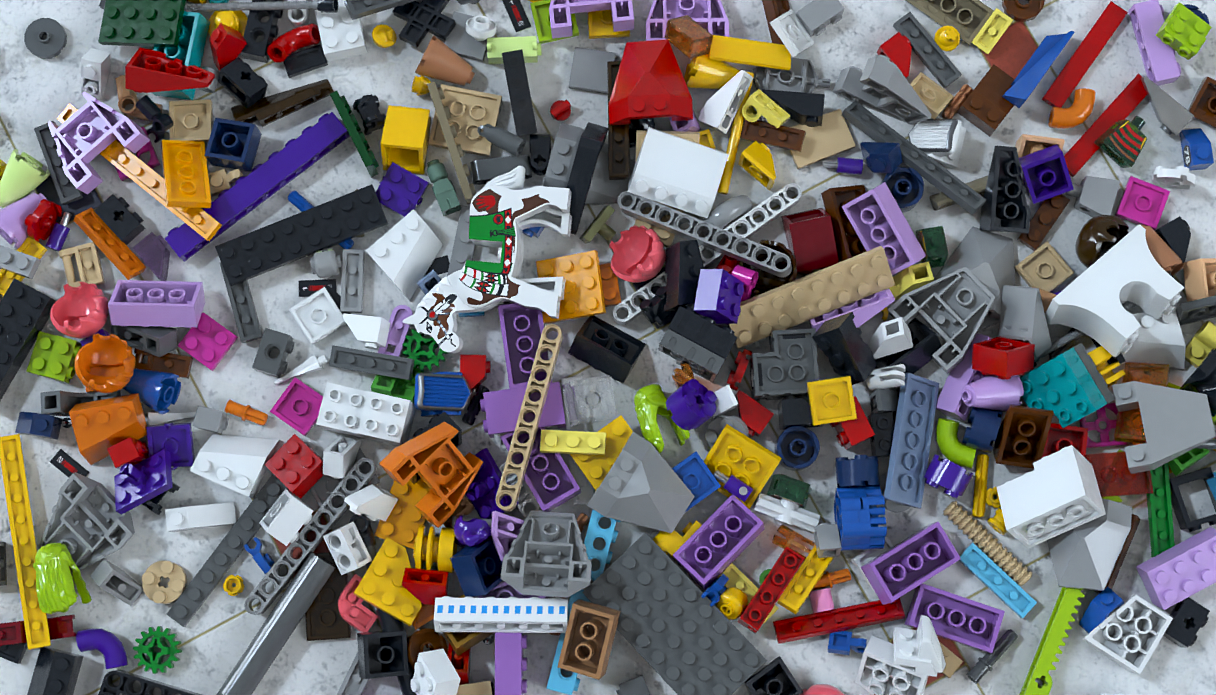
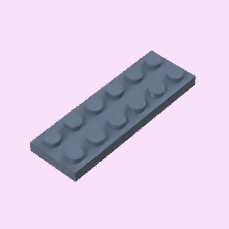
M905 373V385L900 387L884 499L913 508H921L926 479L924 476L927 471L940 383L911 373Z

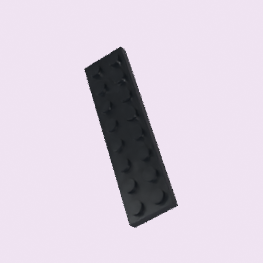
M371 184L217 245L215 248L228 282L233 286L314 254L316 251L324 250L387 225L388 222L375 189Z

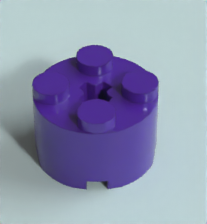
M691 379L667 398L666 407L667 411L671 410L673 414L671 419L676 425L684 430H695L715 414V401L717 397L713 391L708 390L696 379Z
M934 454L924 476L926 478L925 483L934 488H938V486L945 488L943 493L953 498L962 497L973 473L968 472L966 475V469L945 458L939 461V455Z

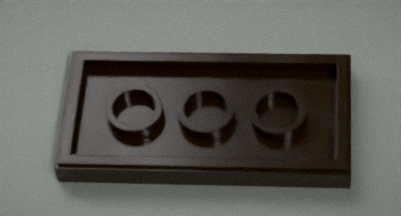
M330 552L316 553L332 563L336 568L305 613L307 641L351 638L350 624L341 617L338 610V599L348 584L347 573L341 575Z

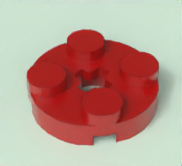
M41 200L33 214H29L25 219V225L28 226V236L37 242H40L39 239L47 240L55 223H57V217L62 216L61 207L52 201Z
M745 348L743 352L738 351L734 362L738 364L735 371L731 370L727 379L730 388L735 391L738 390V386L735 383H741L749 363V359L746 356L752 355V351Z

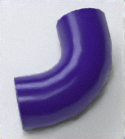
M104 629L77 631L76 642L80 652L100 651L103 654L106 669L128 665L123 644L113 633Z

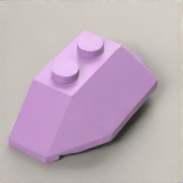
M493 511L491 534L499 558L503 561L505 554H508L513 540L519 535L524 520Z

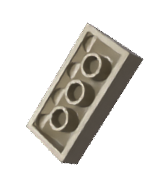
M906 0L942 27L952 26L957 29L960 39L968 45L971 44L994 12V10L980 0Z

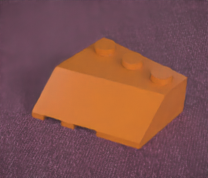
M139 393L75 404L69 411L79 451L90 465L109 456L107 448L129 437L139 440L147 435V424Z

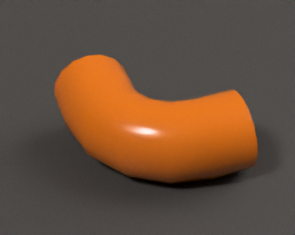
M1086 88L1077 89L1074 94V102L1069 108L1052 107L1049 115V127L1065 129L1084 123L1092 113L1096 92Z

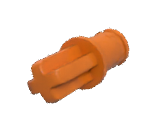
M229 400L225 407L226 413L242 418V421L248 420L264 426L268 419L266 413L252 409L250 405L244 406Z
M846 568L831 573L826 571V574L821 576L813 590L828 586L832 588V585L850 581L851 573L849 569Z

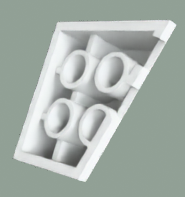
M413 209L371 245L366 252L410 301L418 287L417 282L424 277L429 267H431L443 244Z
M212 434L198 452L190 472L245 496L254 498L267 470L264 464L274 455L280 440Z
M1133 595L1083 639L1095 650L1129 672L1141 674L1173 618L1141 597Z
M871 636L864 650L855 683L872 695H923L929 676L915 674L914 667L894 664V644Z

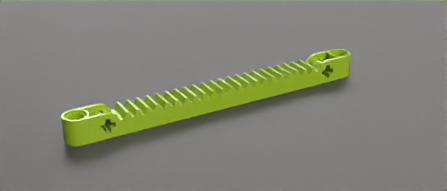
M1120 449L1112 460L1100 491L1102 499L1118 503L1122 502L1119 493L1129 490L1136 473H1130L1126 453ZM1116 479H1119L1118 483H1120L1121 486L1117 487V483L1115 482ZM1062 587L1019 695H1049L1052 687V678L1048 672L1049 670H1056L1052 662H1059L1055 655L1062 654V651L1058 647L1065 646L1062 638L1069 637L1065 630L1072 629L1068 622H1075L1071 614H1078L1074 607L1081 606L1082 603L1078 598H1084L1085 595L1081 590L1087 589ZM1036 678H1040L1043 684L1038 685V683L1035 682Z

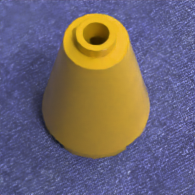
M696 46L690 56L692 60L690 64H687L684 80L688 88L720 90L740 70L725 61L710 60L708 51Z

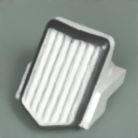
M937 117L934 120L930 118L916 123L908 133V137L913 145L936 162L956 168L967 128L962 127V122L958 119H942Z

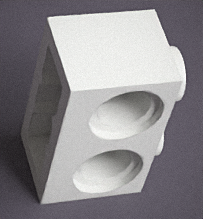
M354 521L323 536L341 575L358 569L372 561Z

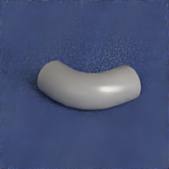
M746 195L732 197L714 208L709 213L708 218H705L703 221L724 229L731 221L751 211L752 202ZM703 230V231H702V233H703L704 235H706V236L709 235V231H707V230Z

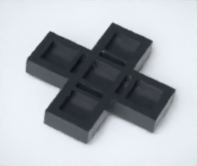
M422 0L421 3L414 1L395 7L392 11L394 16L407 21V24L399 34L400 40L416 48L428 32L446 40L456 25L454 19L441 14L450 0Z

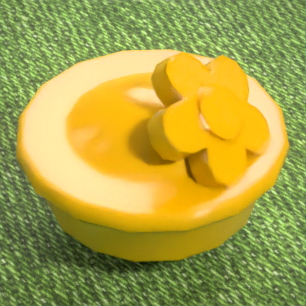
M380 24L372 31V38L377 46L387 48L396 43V33L390 26Z
M943 26L935 33L934 40L941 50L951 51L958 46L960 34L952 26Z

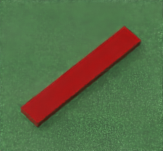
M1112 1L1108 4L1043 96V101L1052 107L1061 108L1125 18L1128 13Z
M1139 73L1064 155L1070 176L1074 177L1102 146L1100 138L1103 137L1106 141L1107 139L1103 135L1106 133L1110 137L1111 133L1109 130L1117 123L1120 126L1146 97L1147 93L1141 81L1142 76Z
M900 598L884 605L880 600L773 621L777 642L780 644L905 619V613Z

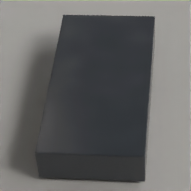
M321 44L290 54L283 61L289 78L328 65Z

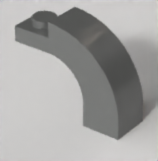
M61 390L41 392V414L70 416L69 411L75 404L121 396V391L118 390L112 393H73Z

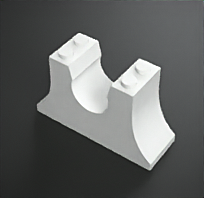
M1139 224L1054 297L1045 313L1048 324L1066 325L1084 332L1116 358L1120 353L1126 354L1131 349L1132 343L1139 336L1137 332L1141 327L1134 315L1124 309L1121 301L1137 304L1146 314L1158 320L1163 315L1168 316L1175 309L1174 305L1182 298L1180 293L1184 287L1170 276L1154 259L1146 242V229Z

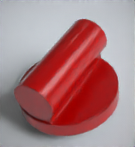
M566 99L565 101L558 100L554 102L550 108L551 116L557 121L568 119L571 114V104Z

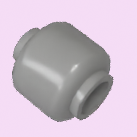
M333 249L316 251L313 257L310 258L312 272L317 274L319 278L336 276L339 268L342 267L341 256L336 255Z

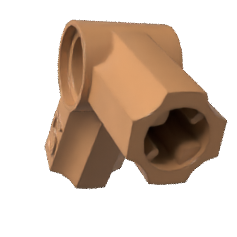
M125 75L115 78L119 100L118 107L121 113L129 119L137 118L149 121L135 106L139 101L137 99V92L125 89ZM128 104L134 105L131 110H125ZM156 104L160 108V113L162 114L163 106L161 104Z

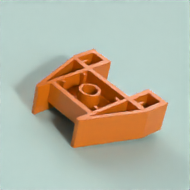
M446 422L394 448L379 463L386 473L402 486L418 473L431 490L415 507L426 520L437 528L455 512L483 464L481 459L470 452L465 457L451 441L459 431Z

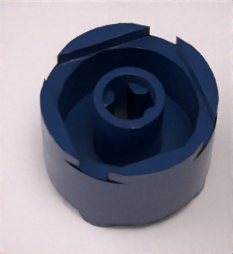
M898 167L893 173H887L881 184L886 183L902 213L913 209L922 198L924 181L921 175L912 168ZM898 188H904L905 191L900 192Z
M972 407L967 422L971 424V427L966 428L962 443H965L966 447L991 453L1003 412Z
M792 426L784 430L777 438L774 451L776 455L782 458L779 463L785 469L799 471L809 467L816 460L820 450V443L816 434L803 426ZM794 443H796L797 446L802 447L799 453H797V451L792 450V448L795 446Z
M855 455V459H848V457L835 458L837 488L880 486L877 456Z

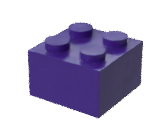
M1057 144L1019 158L1022 170L1021 176L1027 195L1033 204L1074 190L1063 152Z
M700 269L694 311L703 317L706 316L716 322L715 324H737L738 316L741 312L740 304L744 293V283L724 269Z

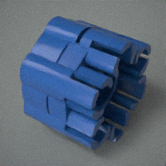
M880 486L836 488L834 518L835 524L838 526L841 551L884 549L887 526L878 527V525L886 524V518L879 517V515H885V507H877V505H885Z

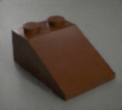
M993 65L964 101L957 113L990 137L1014 106L1002 97L1012 87L1011 84L1014 79Z
M1010 405L998 430L993 447L996 463L1034 469L1033 463L1042 458L1054 412L1051 410Z

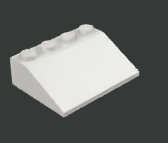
M649 127L628 183V192L708 218L728 154Z

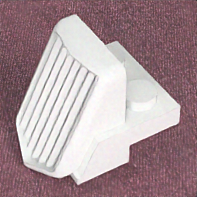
M921 615L917 630L894 628V664L914 667L915 674L937 677V673L943 672L946 666L936 632L928 616Z

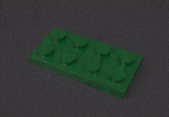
M338 91L330 93L370 176L378 175L376 168L379 167V164L372 150L367 151L370 149V146L363 132H359L361 128L345 96L340 97Z

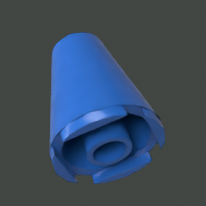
M135 368L132 378L123 389L130 394L139 393L142 403L156 413L165 414L170 411V409H167L170 404L175 405L180 394L181 382L177 380L180 377L174 373Z

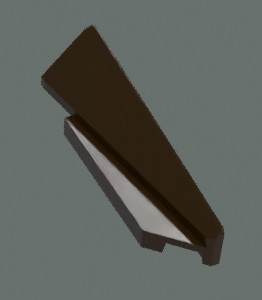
M324 79L264 97L248 109L243 104L231 108L235 121L246 123L259 121L262 127L329 96L334 91L328 79Z

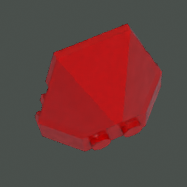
M669 40L627 42L609 101V125L631 124L630 119L672 117V121L693 120L692 97Z

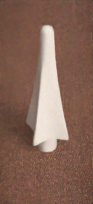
M325 354L320 357L312 355L298 367L275 380L274 384L278 385L294 377L324 369L322 365L328 362V358Z
M148 412L145 420L147 425H162L164 423L168 424L193 418L196 412L165 414Z

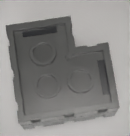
M680 306L659 343L658 350L676 359V364L713 383L729 355L737 336L734 335L735 332L725 326L723 328L716 326V322L706 316L702 318L696 315L697 312L688 306H685V308Z
M816 328L772 331L769 336L770 352L764 354L752 353L749 359L752 399L755 401L761 399L780 400L788 395H797L798 398H809L807 382L818 381L817 343L812 338L816 333Z

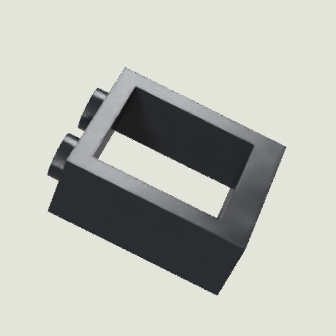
M1211 467L1170 479L1171 504L1181 530L1188 529L1189 532L1202 529L1201 524L1207 522L1209 526L1216 524V514L1190 521L1178 487L1179 485L1203 478L1216 512V500L1206 481L1214 476Z

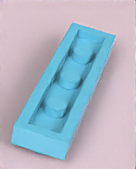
M971 543L962 552L959 561L1020 618H1024L1036 605L1037 602L974 543Z

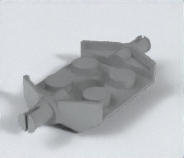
M791 58L790 70L760 66L753 68V71L743 70L754 73L753 82L756 89L761 91L766 89L812 93L817 86L830 88L831 79L819 78L816 75L812 62L808 59ZM788 72L791 75V79L784 81L781 79L780 74Z

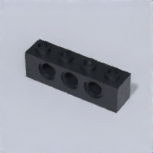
M252 0V2H265V1H266V0ZM273 0L272 2H280L283 0ZM283 9L249 11L243 36L247 44L240 52L244 59L268 63L267 48L278 35L279 28L277 22L278 18H282ZM263 17H270L267 22H261ZM265 36L263 41L256 42L257 37Z
M521 49L502 53L516 134L517 136L537 133L523 51Z

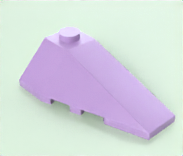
M889 289L882 290L810 319L809 322L811 328H816L817 332L825 321L853 312L855 316L853 321L856 328H858L894 302L895 298Z

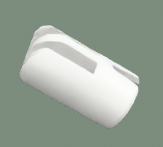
M904 364L874 369L869 375L874 377L866 379V384L872 391L904 386L906 367Z

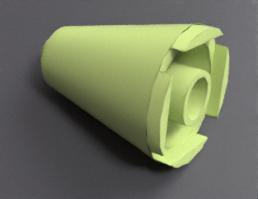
M14 149L11 153L0 180V206L2 208L26 197L50 175L48 169L46 172L41 169L42 163L25 152H22L21 155L18 154V149Z

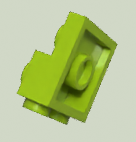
M1179 2L1174 6L1156 36L1164 44L1177 51L1181 57L1189 60L1198 53L1212 27Z
M39 331L26 371L69 383L76 372L74 367L75 357L82 348L81 343L76 340Z

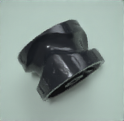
M1216 348L1179 388L1180 390L1207 394L1212 417L1216 415Z

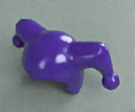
M460 516L454 525L455 541L460 547L479 545L492 535L490 526L482 519L473 518L469 521H464L463 516Z

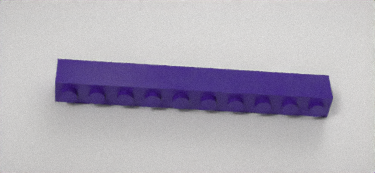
M333 112L324 114L314 126L305 128L301 136L297 139L289 140L285 144V148L272 153L268 157L269 160L265 163L256 165L252 169V173L246 177L239 178L232 188L223 190L218 195V198L211 202V208H202L222 224L210 241H207L186 223L179 228L175 227L170 230L165 240L178 257L185 262L349 138L350 134Z

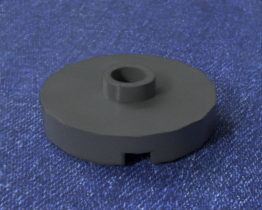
M40 18L33 21L27 27L24 34V42L27 49L33 55L41 59H51L58 56L63 47L65 48L67 34L65 29L56 20ZM43 35H47L45 40H42Z

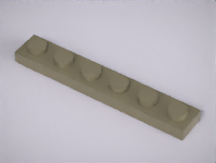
M434 81L428 83L427 86L465 201L468 205L471 204L476 190L474 184H469L467 176H470L467 163L462 164L460 157H463L464 154L461 145H456L454 138L458 136L454 125H449L448 119L451 118L448 106L443 107L441 100L445 99L442 88H437Z

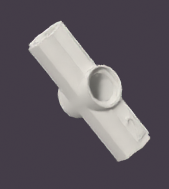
M764 493L758 495L753 509L773 517L774 520L789 526L794 525L813 533L820 519V515L802 509L795 503L783 499L778 500Z

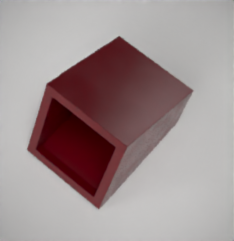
M823 208L781 216L788 248L796 260L797 273L809 274L813 272V269L820 268L822 270L839 263L831 216Z

